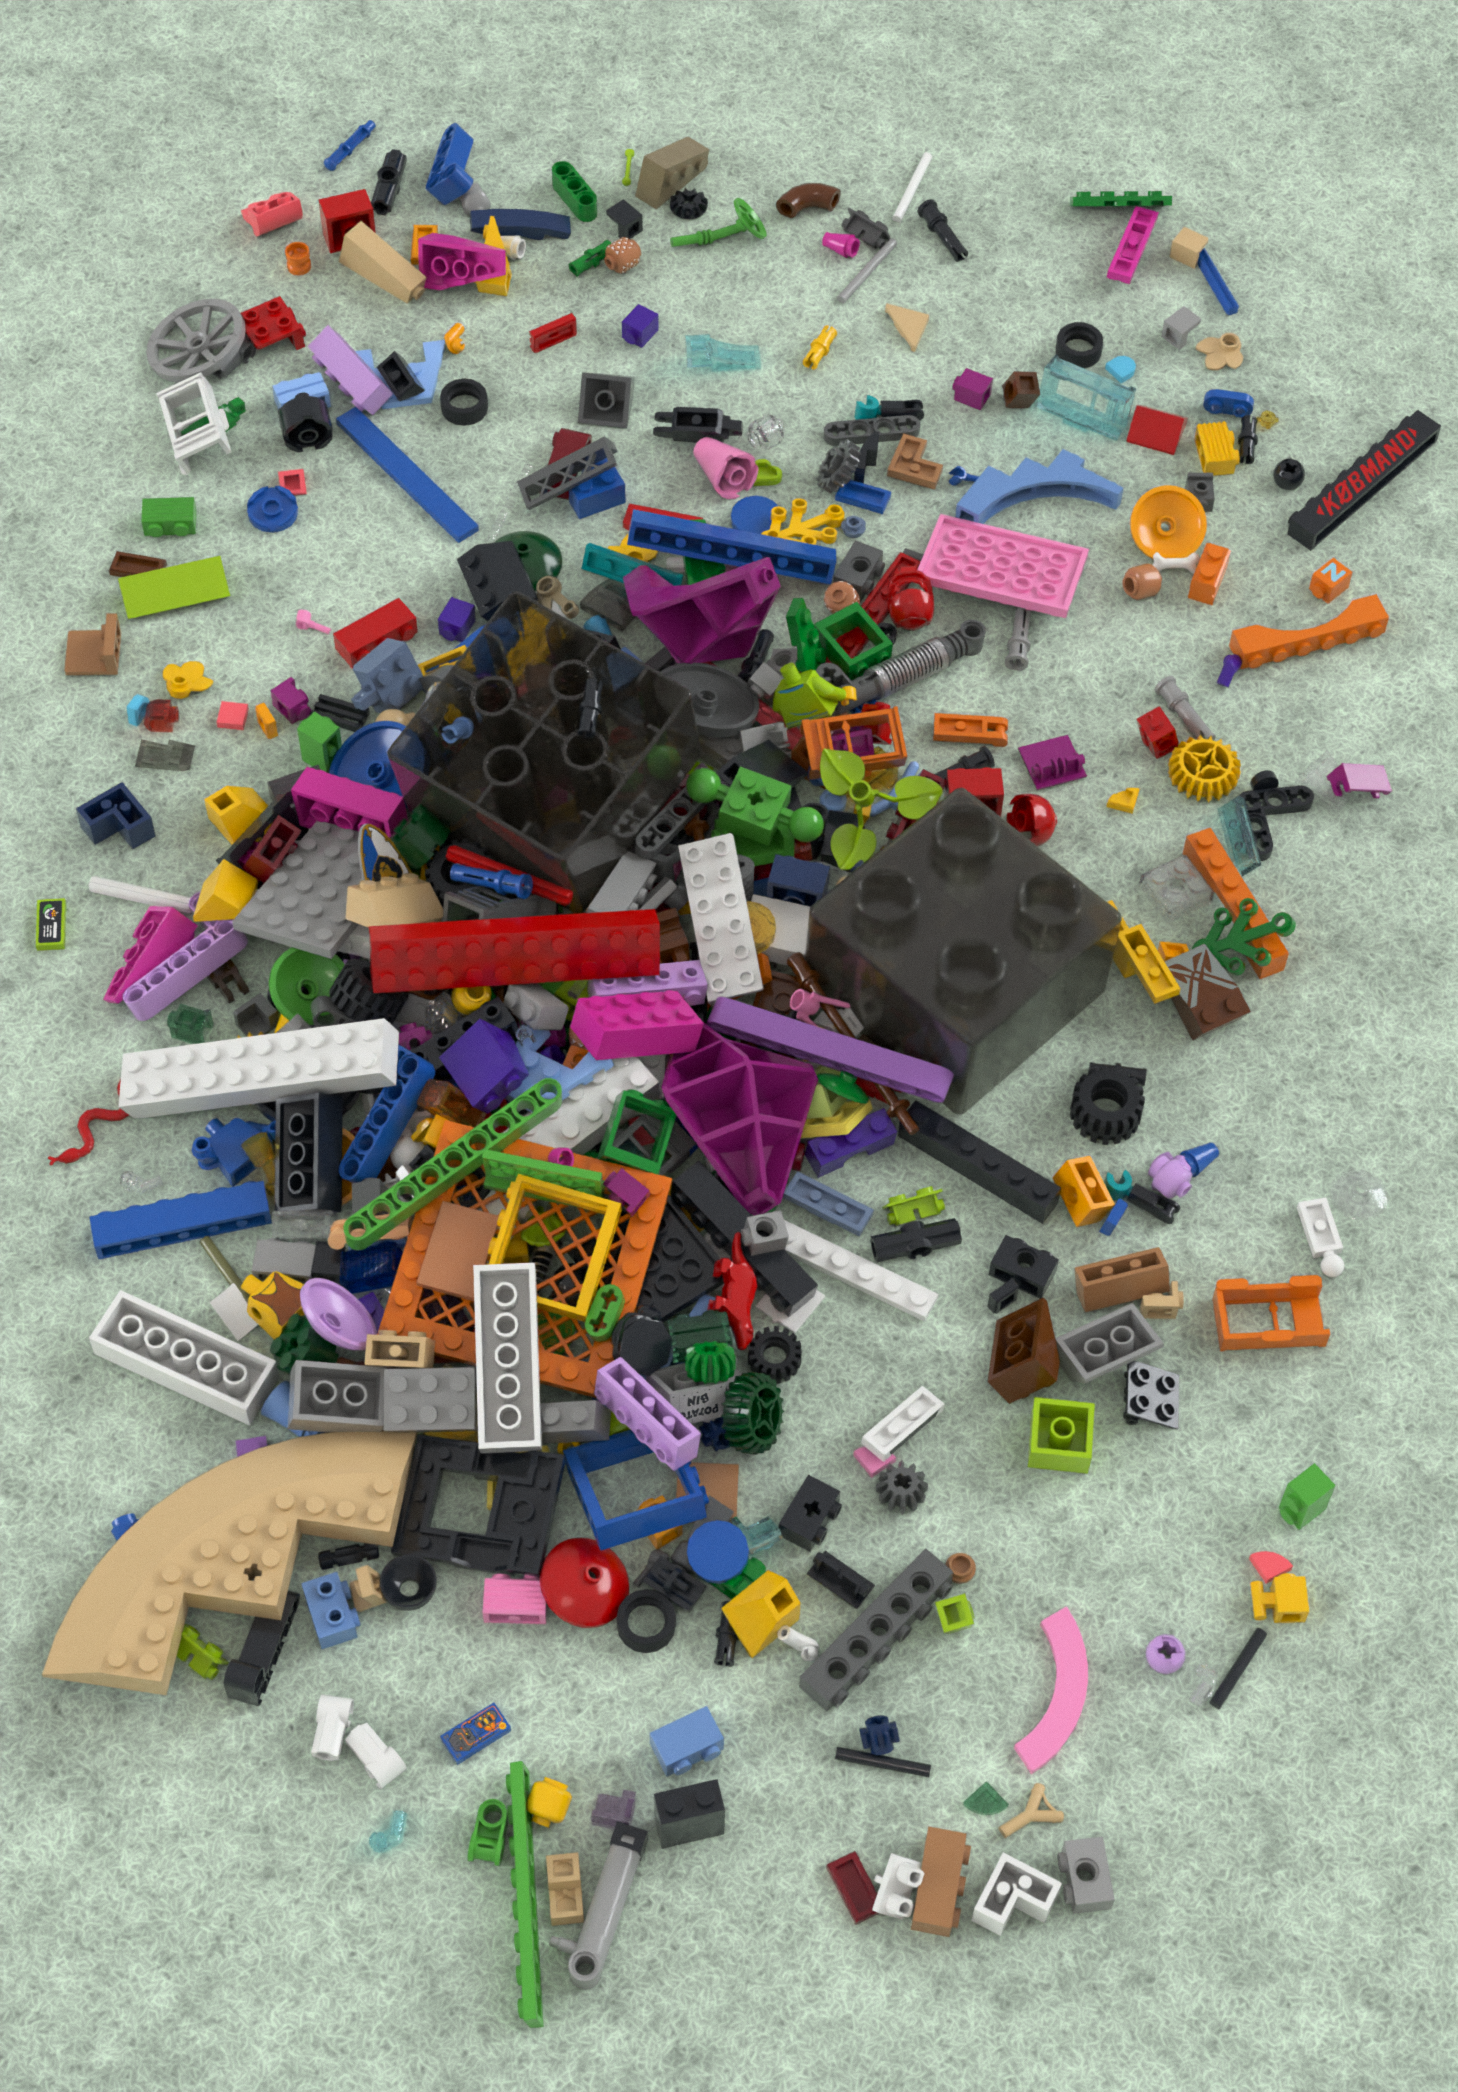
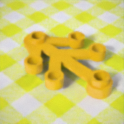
M797 498L792 501L791 511L793 513L789 528L780 531L781 523L786 520L787 511L785 508L777 506L771 510L772 522L770 529L761 534L816 545L817 540L823 541L826 544H833L837 538V530L834 528L841 526L845 513L841 506L833 504L828 506L824 514L801 522L802 516L807 510V502L804 499ZM824 524L829 526L825 527L822 531L811 530ZM791 537H801V540L793 539Z

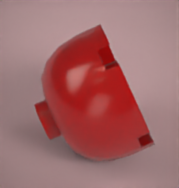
M1036 794L1016 795L1009 804L1013 805L1012 812H1007L1006 817L1007 830L1011 839L1016 835L1020 843L1017 846L1019 848L1043 845L1051 838L1057 825V816L1048 800ZM1020 832H1031L1032 838L1027 839L1021 836Z

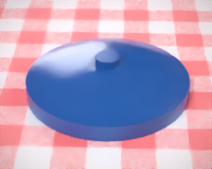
M394 721L374 722L354 732L342 744L332 761L329 774L346 777L351 781L371 785L389 793H396L404 798L405 807L407 808L414 801L424 783L427 772V754L421 739L405 725Z

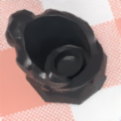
M641 1305L637 1308L636 1313H626L615 1325L611 1336L613 1359L616 1360L622 1357L638 1374L645 1376L652 1375L668 1363L673 1341L661 1321V1312L653 1306Z

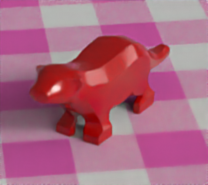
M737 1232L732 1243V1261L729 1258H720L714 1264L713 1277H720L722 1274L725 1285L722 1288L721 1296L716 1295L715 1300H709L707 1314H713L718 1311L732 1330L737 1349L742 1351L747 1348L754 1336L750 1309L755 1296L757 1281L753 1269L742 1253L741 1233Z

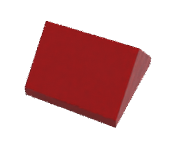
M1136 405L1126 442L1174 455L1188 418L1148 406Z

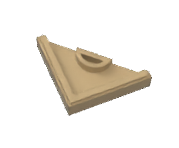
M886 303L885 312L893 320L894 326L902 338L906 339L911 347V351L915 352L929 322V315Z

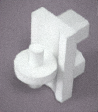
M891 1853L884 1876L880 1874L875 1876L874 1881L881 1885L872 1910L902 1920L903 1917H910L914 1906L912 1900H910L913 1887L921 1885L924 1872L920 1869L921 1862Z

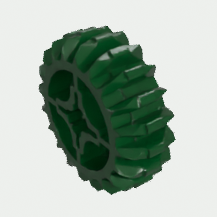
M757 1372L742 1373L741 1376H735L734 1382H729V1391L724 1392L726 1399L724 1403H721L724 1408L723 1414L720 1415L724 1421L721 1427L726 1430L724 1437L729 1440L730 1447L743 1454L757 1455L758 1453L769 1451L772 1444L777 1442L776 1435L781 1434L780 1425L784 1423L782 1420V1413L784 1412L782 1403L784 1399L780 1397L781 1389L776 1387V1380L771 1379L770 1375Z

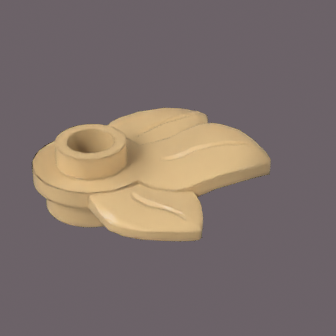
M1225 333L1220 338H1205L1195 348L1207 355L1205 366L1209 370H1220L1226 365L1237 369L1243 362V355L1240 352L1241 342L1234 333Z

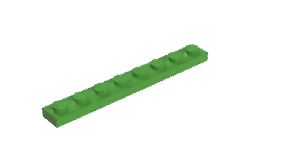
M523 1761L510 1763V1774H506L507 1791L512 1796V1805H508L507 1814L509 1824L513 1825L514 1836L509 1837L510 1853L512 1857L515 1856V1868L511 1869V1882L513 1888L517 1890V1900H513L512 1909L514 1919L518 1920L519 1932L514 1934L515 1949L517 1953H520V1965L516 1966V1979L518 1985L522 1986V1998L518 1999L517 2004L520 2019H523L530 2028L544 2027L532 1814L526 1811V1802L530 1794V1773Z

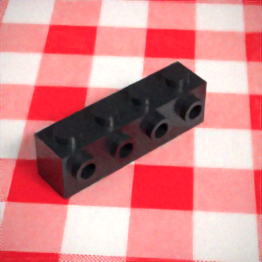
M499 997L485 1002L476 1011L468 1016L461 1017L455 1024L444 1031L437 1032L431 1039L420 1046L410 1049L411 1052L432 1063L435 1068V1076L424 1095L453 1078L439 1057L479 1019L510 1033L513 1039L520 1036L521 1032L515 1019Z

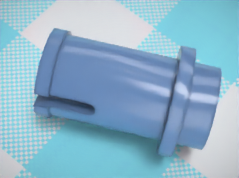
M466 717L456 718L453 724L447 725L442 729L446 731L442 733L443 739L447 743H454L460 738L466 739L470 737L474 729L473 722Z

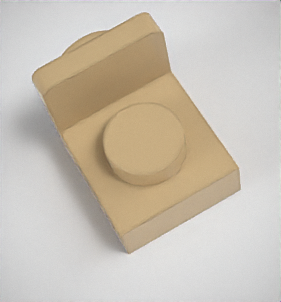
M1171 1281L1168 1296H1164L1161 1293L1143 1295L1140 1313L1144 1318L1176 1319L1178 1309H1183L1184 1304L1183 1291H1178V1281Z
M368 1565L357 1568L356 1574L358 1579L350 1582L356 1610L361 1612L386 1603L380 1588V1574Z

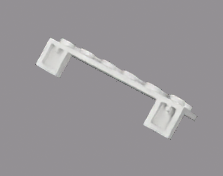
M729 833L679 845L700 962L708 984L706 993L709 1004L713 1008L717 997L730 999L762 991L764 988L734 836Z

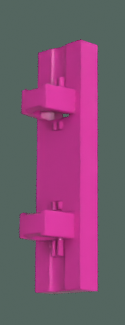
M1138 206L1135 207L1108 269L1107 278L1119 280L1126 284L1131 283L1157 222L1159 212Z

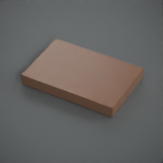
M443 1201L416 1282L417 1286L474 1301L473 1265L487 1264L489 1257L488 1248L492 1237L496 1235L499 1216Z

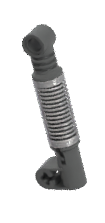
M966 620L961 624L959 630L942 638H931L920 645H916V647L914 646L901 654H897V656H893V658L891 657L878 663V665L868 668L862 676L852 681L837 665L833 663L821 664L816 669L820 677L839 688L845 686L856 688L857 700H849V704L843 706L838 701L832 715L839 716L873 699H884L946 669L951 665L952 661L964 655H977L983 648L986 633L984 624L977 620Z

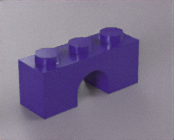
M885 1108L865 1116L847 1135L823 1136L808 1141L805 1157L819 1178L842 1168L849 1158L860 1152L866 1151L868 1155H871L894 1145L897 1130L891 1119L887 1116Z

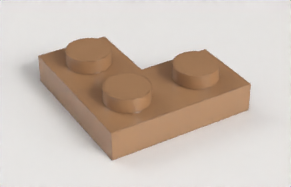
M903 434L887 469V476L935 490L943 472V465L922 459L927 447V440Z

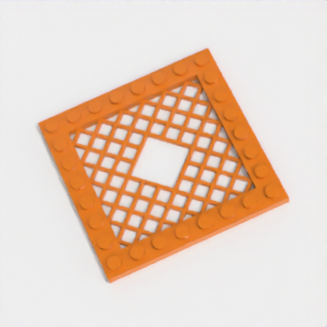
M445 1120L434 1156L475 1127ZM517 1139L503 1149L501 1153L548 1162V1155L555 1148ZM475 1143L471 1146L476 1151L482 1150L485 1147L483 1143ZM573 1153L574 1163L572 1167L601 1172L603 1180H606L613 1171L618 1173L622 1168L645 1186L651 1194L633 1217L625 1214L619 1218L618 1225L630 1219L624 1237L617 1225L615 1232L620 1240L611 1245L607 1257L612 1268L602 1273L599 1282L601 1288L605 1285L602 1279L614 1273L611 1284L620 1288L625 1299V1304L619 1317L620 1320L626 1313H635L671 1188L672 1178ZM451 1160L447 1165L455 1168L460 1166L462 1162ZM483 1164V1165H481L480 1167H481V1169L483 1170V1172H484V1174H485V1169H484V1164ZM466 1176L463 1178L467 1184L466 1187L455 1192L458 1184L456 1183L415 1213L379 1330L397 1331V1336H408L409 1331L425 1332L427 1338L435 1340L434 1356L476 1366L475 1333L466 1330L475 1325V1312L470 1305L474 1301L461 1298L462 1303L448 1309L441 1298L446 1294L433 1290L434 1295L421 1301L425 1288L417 1286L416 1283L443 1201L449 1203L453 1201L454 1204L460 1205L457 1198L471 1191L477 1204L469 1208L475 1210L481 1208L483 1212L489 1213L485 1205L499 1198L505 1209H507L508 1203L504 1198L506 1193L495 1191L494 1195L481 1200L475 1188L484 1184L485 1177L471 1183L469 1177ZM427 1177L425 1184L432 1185L436 1183L438 1179L435 1177ZM605 1188L604 1194L610 1195L611 1193ZM524 1197L520 1209L528 1206L535 1218L522 1225L516 1220V1228L513 1229L511 1237L536 1223L539 1224L565 1270L536 1285L537 1291L551 1285L557 1295L553 1301L568 1305L565 1299L578 1292L580 1293L583 1283H579L573 1272L585 1265L589 1267L592 1257L587 1256L581 1245L593 1238L597 1240L601 1229L596 1230L589 1219L597 1214V1212L590 1210L586 1213L583 1208L577 1207L581 1216L567 1222L560 1210L568 1207V1205H557L554 1202H550L553 1208L539 1215L532 1204L539 1199ZM556 1213L563 1225L549 1232L542 1220ZM585 1220L592 1233L578 1240L571 1227ZM566 1230L573 1243L559 1249L552 1237ZM622 1246L616 1264L610 1252ZM577 1247L584 1260L570 1267L563 1254ZM569 1275L576 1287L561 1294L555 1281ZM614 1294L610 1298H604L607 1304L606 1310L611 1301H617ZM437 1300L444 1312L429 1319L423 1307ZM466 1307L473 1320L458 1327L451 1314ZM537 1308V1314L542 1312L549 1323L546 1327L538 1330V1337L553 1330L559 1340V1343L545 1350L538 1338L540 1383L596 1398L594 1391L597 1370L614 1361L611 1337L602 1342L594 1341L592 1346L586 1336L588 1334L586 1329H582L576 1319L564 1316L553 1322L547 1311ZM418 1310L422 1315L423 1319L416 1317ZM604 1316L599 1325H593L594 1329L606 1328L603 1323ZM447 1317L452 1327L437 1322ZM571 1320L578 1332L564 1340L557 1327ZM581 1337L588 1350L574 1357L567 1344ZM563 1347L568 1357L553 1352ZM590 1356L588 1362L581 1361L586 1357Z

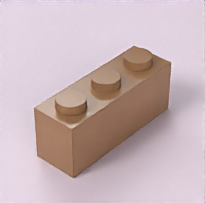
M1159 1247L1075 1267L1076 1293L1085 1312L1142 1299L1143 1295L1170 1292L1169 1266Z
M928 1826L921 1866L924 1876L921 1885L917 1889L911 1930L950 1937L951 1928H958L961 1908L955 1907L956 1897H963L966 1877L960 1876L962 1864L968 1865L971 1846L965 1845L966 1833Z

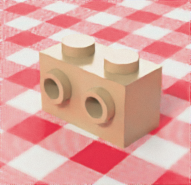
M379 1330L378 1335L367 1334L364 1365L387 1367V1369L433 1368L435 1340L427 1338L425 1332L409 1331L408 1336H397V1331Z

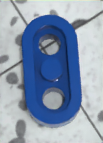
M1212 389L1206 392L1203 406L1206 411L1212 414L1223 413L1242 418L1253 412L1254 399L1246 393Z

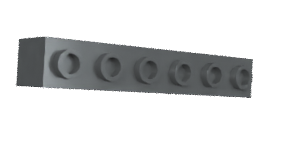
M925 1548L800 1676L799 1687L825 1711H828L833 1705L839 1707L849 1695L847 1691L854 1683L858 1686L862 1684L870 1674L868 1669L875 1662L880 1664L888 1657L891 1652L889 1647L896 1640L902 1642L912 1630L910 1626L917 1618L920 1621L924 1620L933 1608L931 1604L938 1597L942 1600L950 1593L953 1588L951 1583L954 1572ZM917 1585H922L926 1587L928 1591L925 1593H918L913 1589V1587ZM896 1606H901L908 1612L897 1614L892 1609ZM879 1627L883 1628L887 1633L878 1636L871 1630ZM854 1649H861L866 1655L855 1657L850 1652ZM838 1670L844 1673L845 1676L841 1679H834L829 1673Z

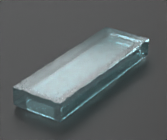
M1237 796L1218 808L1230 859L1242 877L1261 866V861L1245 799Z

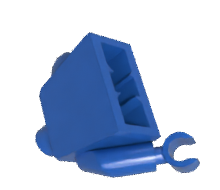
M218 1118L212 1119L205 1128L211 1137L201 1136L196 1138L191 1150L193 1156L198 1160V1165L201 1169L212 1170L219 1168L230 1185L234 1187L275 1155L271 1139L275 1141L276 1120L268 1125L252 1121L245 1122L240 1118H234L224 1125Z

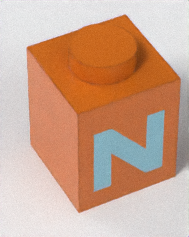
M1332 558L1313 573L1309 590L1312 591L1316 598L1323 599L1329 604L1349 588L1353 572L1335 558Z

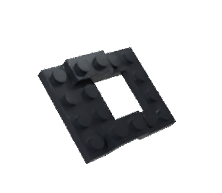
M418 1434L391 1553L394 1556L413 1554L428 1561L453 1564L456 1568L507 1574L510 1576L522 1574L540 1577L566 1457L563 1454L534 1450L523 1453H480L479 1443ZM443 1471L473 1475L475 1479L497 1482L485 1535L431 1527Z

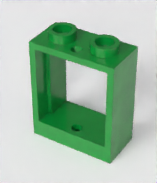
M858 602L814 624V627L818 630L821 645L826 650L827 658L833 664L840 667L851 681L862 676L868 668L892 657L893 643ZM859 627L875 647L851 659L835 638Z
M632 1089L623 1090L616 1096L597 1159L659 1174L676 1114L666 1101L659 1099L652 1101L644 1098L643 1093ZM624 1107L661 1120L650 1159L612 1146Z

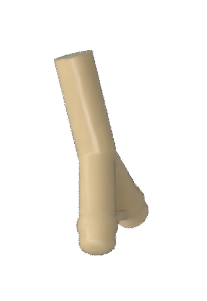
M1034 1784L1025 1811L998 1827L1004 1838H1007L1030 1822H1063L1064 1813L1057 1811L1048 1802L1044 1794L1045 1786L1043 1784ZM1042 1799L1050 1810H1038Z

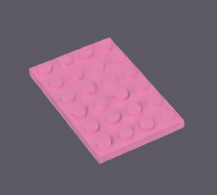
M940 514L918 570L922 571L927 577L929 576L933 587L996 601L1005 605L1021 607L1030 611L1046 613L1055 617L1066 618L1084 569L1089 549Z

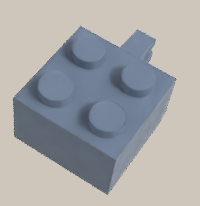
M387 638L353 666V671L362 688L351 699L357 709L366 710L372 706L376 713H381L387 709L399 710L423 690L419 680L423 674L406 642Z

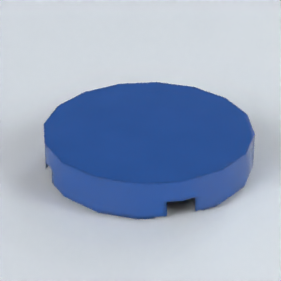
M266 486L254 492L249 498L247 513L250 523L255 528L263 532L274 533L283 531L293 525L297 519L298 506L296 498L290 490L282 486H275V488H268Z
M756 495L739 500L733 506L731 512L733 529L757 534L769 530L772 522L771 510L778 505L767 497Z
M715 1520L704 1523L694 1531L688 1541L687 1556L692 1570L698 1577L706 1582L721 1584L736 1578L743 1572L748 1564L749 1548L746 1537L738 1527L730 1522Z

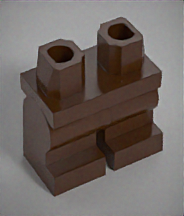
M676 907L656 913L660 923V964L689 961V943L680 924Z

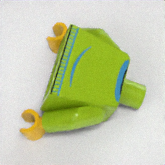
M788 663L780 669L783 679L774 692L772 709L783 716L786 727L790 729L800 726L804 719L814 720L830 717L838 701L843 706L848 705L849 700L856 701V688L853 686L836 687L820 677L815 670L811 669L799 673L794 663Z

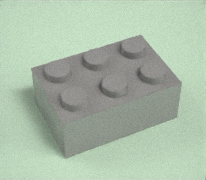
M296 1360L290 1373L287 1429L317 1432H381L384 1428V1369H387V1367Z
M476 1368L384 1369V1431L416 1433L478 1431Z

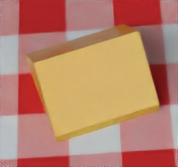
M223 859L203 882L193 915L194 922L235 919L255 895L258 886L257 879Z

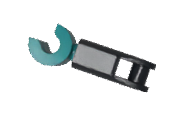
M867 395L866 405L861 401H856L854 417L855 420L877 418L878 415H880V418L912 415L920 421L924 418L923 402L917 399L906 401L881 400L879 405V401L875 397Z
M1124 1170L1119 1184L1114 1181L1113 1175L1107 1172L1104 1184L1113 1201H1118L1119 1198L1124 1199L1128 1196V1202L1167 1224L1173 1223L1174 1213H1178L1180 1210V1205L1177 1202L1160 1196L1137 1183L1132 1186V1177L1127 1170ZM1156 1204L1164 1207V1209L1157 1207Z

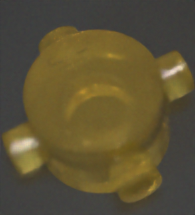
M1268 410L1262 412L1261 417H1257V422H1260L1266 429H1270L1275 422L1279 421V418Z

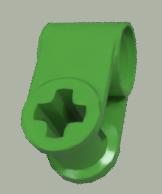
M488 1799L480 1805L474 1832L470 1839L468 1861L473 1862L475 1859L494 1862L495 1866H501L508 1827L507 1810L501 1801ZM498 1812L502 1815L501 1819L496 1823L485 1821L488 1813Z

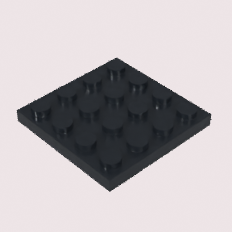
M670 1195L667 1198L636 1310L641 1305L655 1307L661 1312L662 1323L724 1284L722 1274L720 1277H713L714 1264L717 1260H720L719 1256ZM627 1211L621 1214L620 1217L627 1214ZM630 1219L618 1225L624 1237ZM616 1232L612 1244L620 1240ZM595 1238L581 1245L588 1257L593 1254L597 1242ZM622 1246L610 1252L616 1264ZM577 1247L567 1252L576 1264L584 1260ZM608 1259L606 1260L603 1272L612 1268ZM587 1265L580 1268L585 1276L588 1270ZM614 1273L602 1279L605 1285L611 1284Z

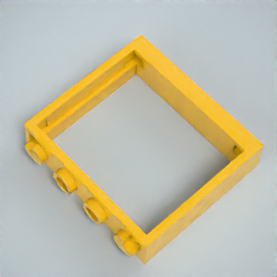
M518 1174L516 1181H511L510 1187L507 1189L506 1198L510 1200L507 1209H501L497 1221V1226L500 1227L498 1237H492L488 1254L491 1255L488 1265L503 1263L525 1192L604 1214L603 1223L576 1307L537 1296L538 1309L585 1322L594 1301L622 1212L621 1203Z

